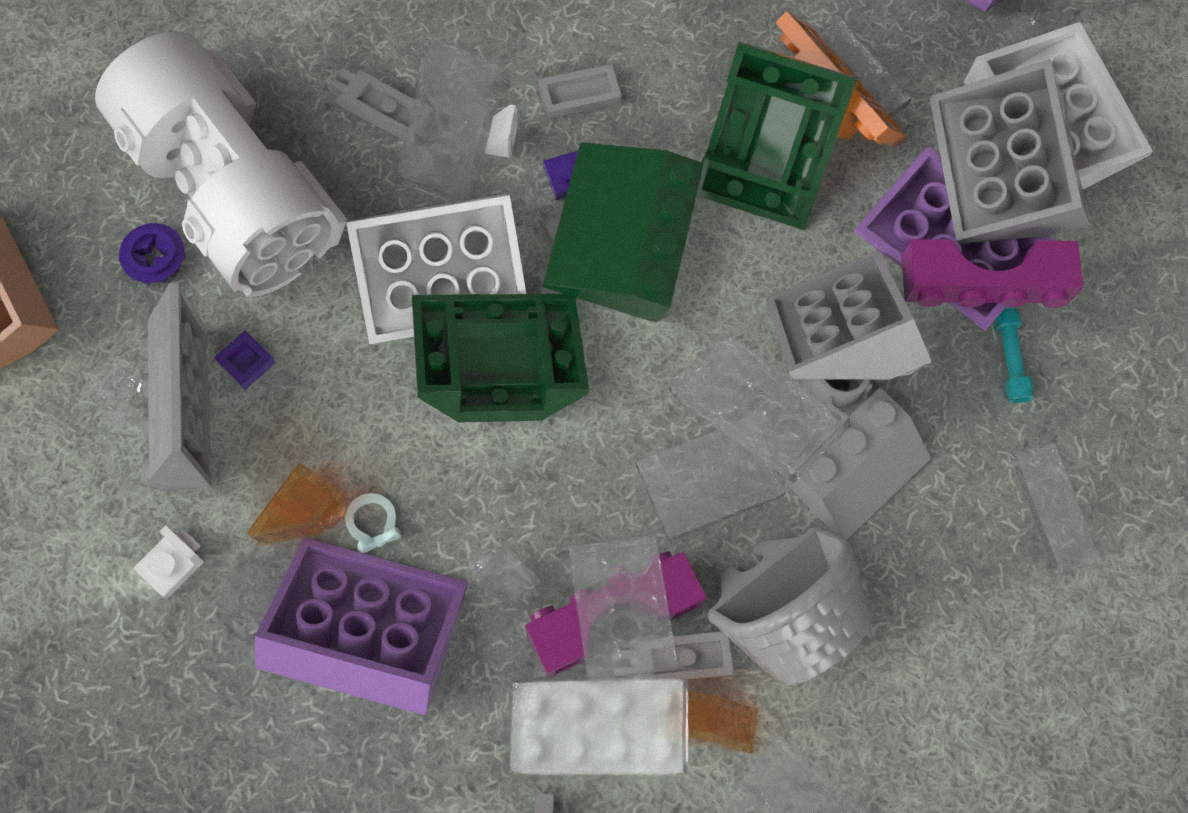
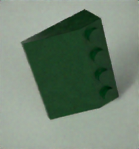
M581 142L542 287L648 321L658 322L671 307L704 163L667 150Z

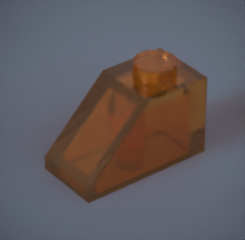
M298 463L246 533L260 546L321 535L327 526L333 528L340 521L346 510V506L343 505L346 498L341 489L301 463Z
M675 689L671 695L664 739L752 755L758 709L720 696Z

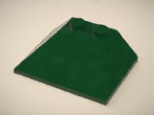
M739 41L726 81L728 84L709 146L702 159L704 165L696 196L804 230L857 78Z
M566 294L412 295L417 398L458 423L543 421L588 395L589 384L575 297Z

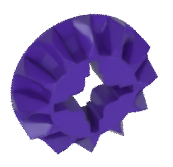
M159 223L144 224L133 229L123 239L119 249V262L124 272L133 281L137 280L148 286L159 281L166 283L168 277L174 273H180V265L186 259L184 242L179 234L171 227ZM156 243L157 249L163 256L156 257L150 267L147 258L141 255L151 253Z

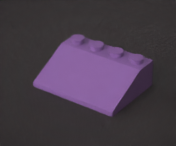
M929 146L923 150L854 230L856 234L901 268V256L911 239L953 240L958 250L968 261L980 268L991 271H1005L1021 265L1023 257L1036 240L1057 241L1051 236L958 244L953 227L940 154ZM949 303L984 331L989 328L1005 308L1002 306V303H985L977 307H963L960 303Z
M303 537L255 635V668L426 716L443 669L468 582Z

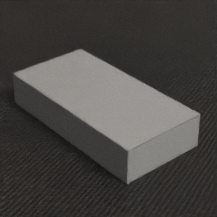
M612 64L538 79V89L547 119L621 104L622 95Z

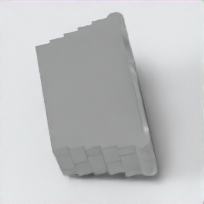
M815 527L795 538L762 541L756 544L753 552L756 555L763 556L761 562L754 568L744 572L737 571L734 566L723 570L720 574L722 596L708 613L710 622L720 628L722 633L731 639L732 643L750 657L751 661L758 664L764 672L769 673L778 681L790 685L810 680L841 661L867 635L873 621V617L869 612L868 601L865 598V592L861 587V578L858 575L859 565L854 558L852 543L819 527Z

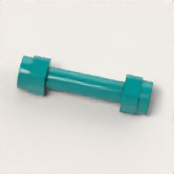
M1005 307L993 321L994 331H1001L1009 379L1004 383L1005 392L1009 403H1026L1034 399V384L1032 377L1025 374L1017 331L1022 325L1021 315L1017 307Z

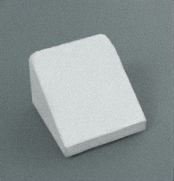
M508 105L489 120L482 150L483 153L507 158L512 157L518 128L516 105Z

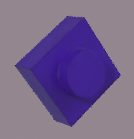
M578 150L543 161V168L555 200L566 197Z
M246 330L214 357L216 362L244 390L249 388L276 364L274 358Z

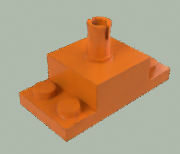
M788 11L775 22L784 32L780 36L781 41L789 50L796 54L793 58L856 77L810 24ZM857 79L837 136L849 140L860 131L869 141L874 139L879 145L885 142L897 147L908 136Z

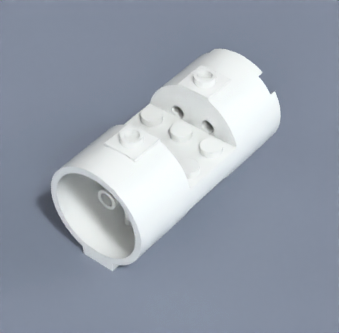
M165 32L139 41L121 53L108 66L97 85L95 101L98 110L114 130L119 148L127 152L137 166L140 165L150 176L157 178L175 177L181 192L187 193L191 198L188 200L182 222L186 238L191 243H195L205 257L208 256L234 292L239 290L243 291L247 297H255L280 289L302 274L299 268L306 264L314 254L321 258L329 248L339 244L347 218L302 161L293 163L285 153L266 149L250 128L256 102L213 47L204 49L195 37L186 33Z

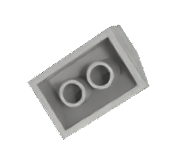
M879 388L791 470L784 483L836 535L847 540L931 458L912 418L882 388Z

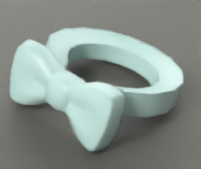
M369 493L357 497L348 506L345 515L346 528L351 536L359 541L358 550L364 554L376 547H382L388 542L401 539V531L395 527L397 522L395 508L389 499L380 494ZM369 503L379 504L387 512L384 533L374 538L358 530L354 522L358 509Z

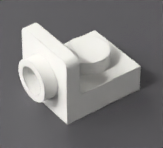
M165 525L159 531L164 538L133 569L167 600L204 561L195 553L200 545L186 531L181 529L175 534Z

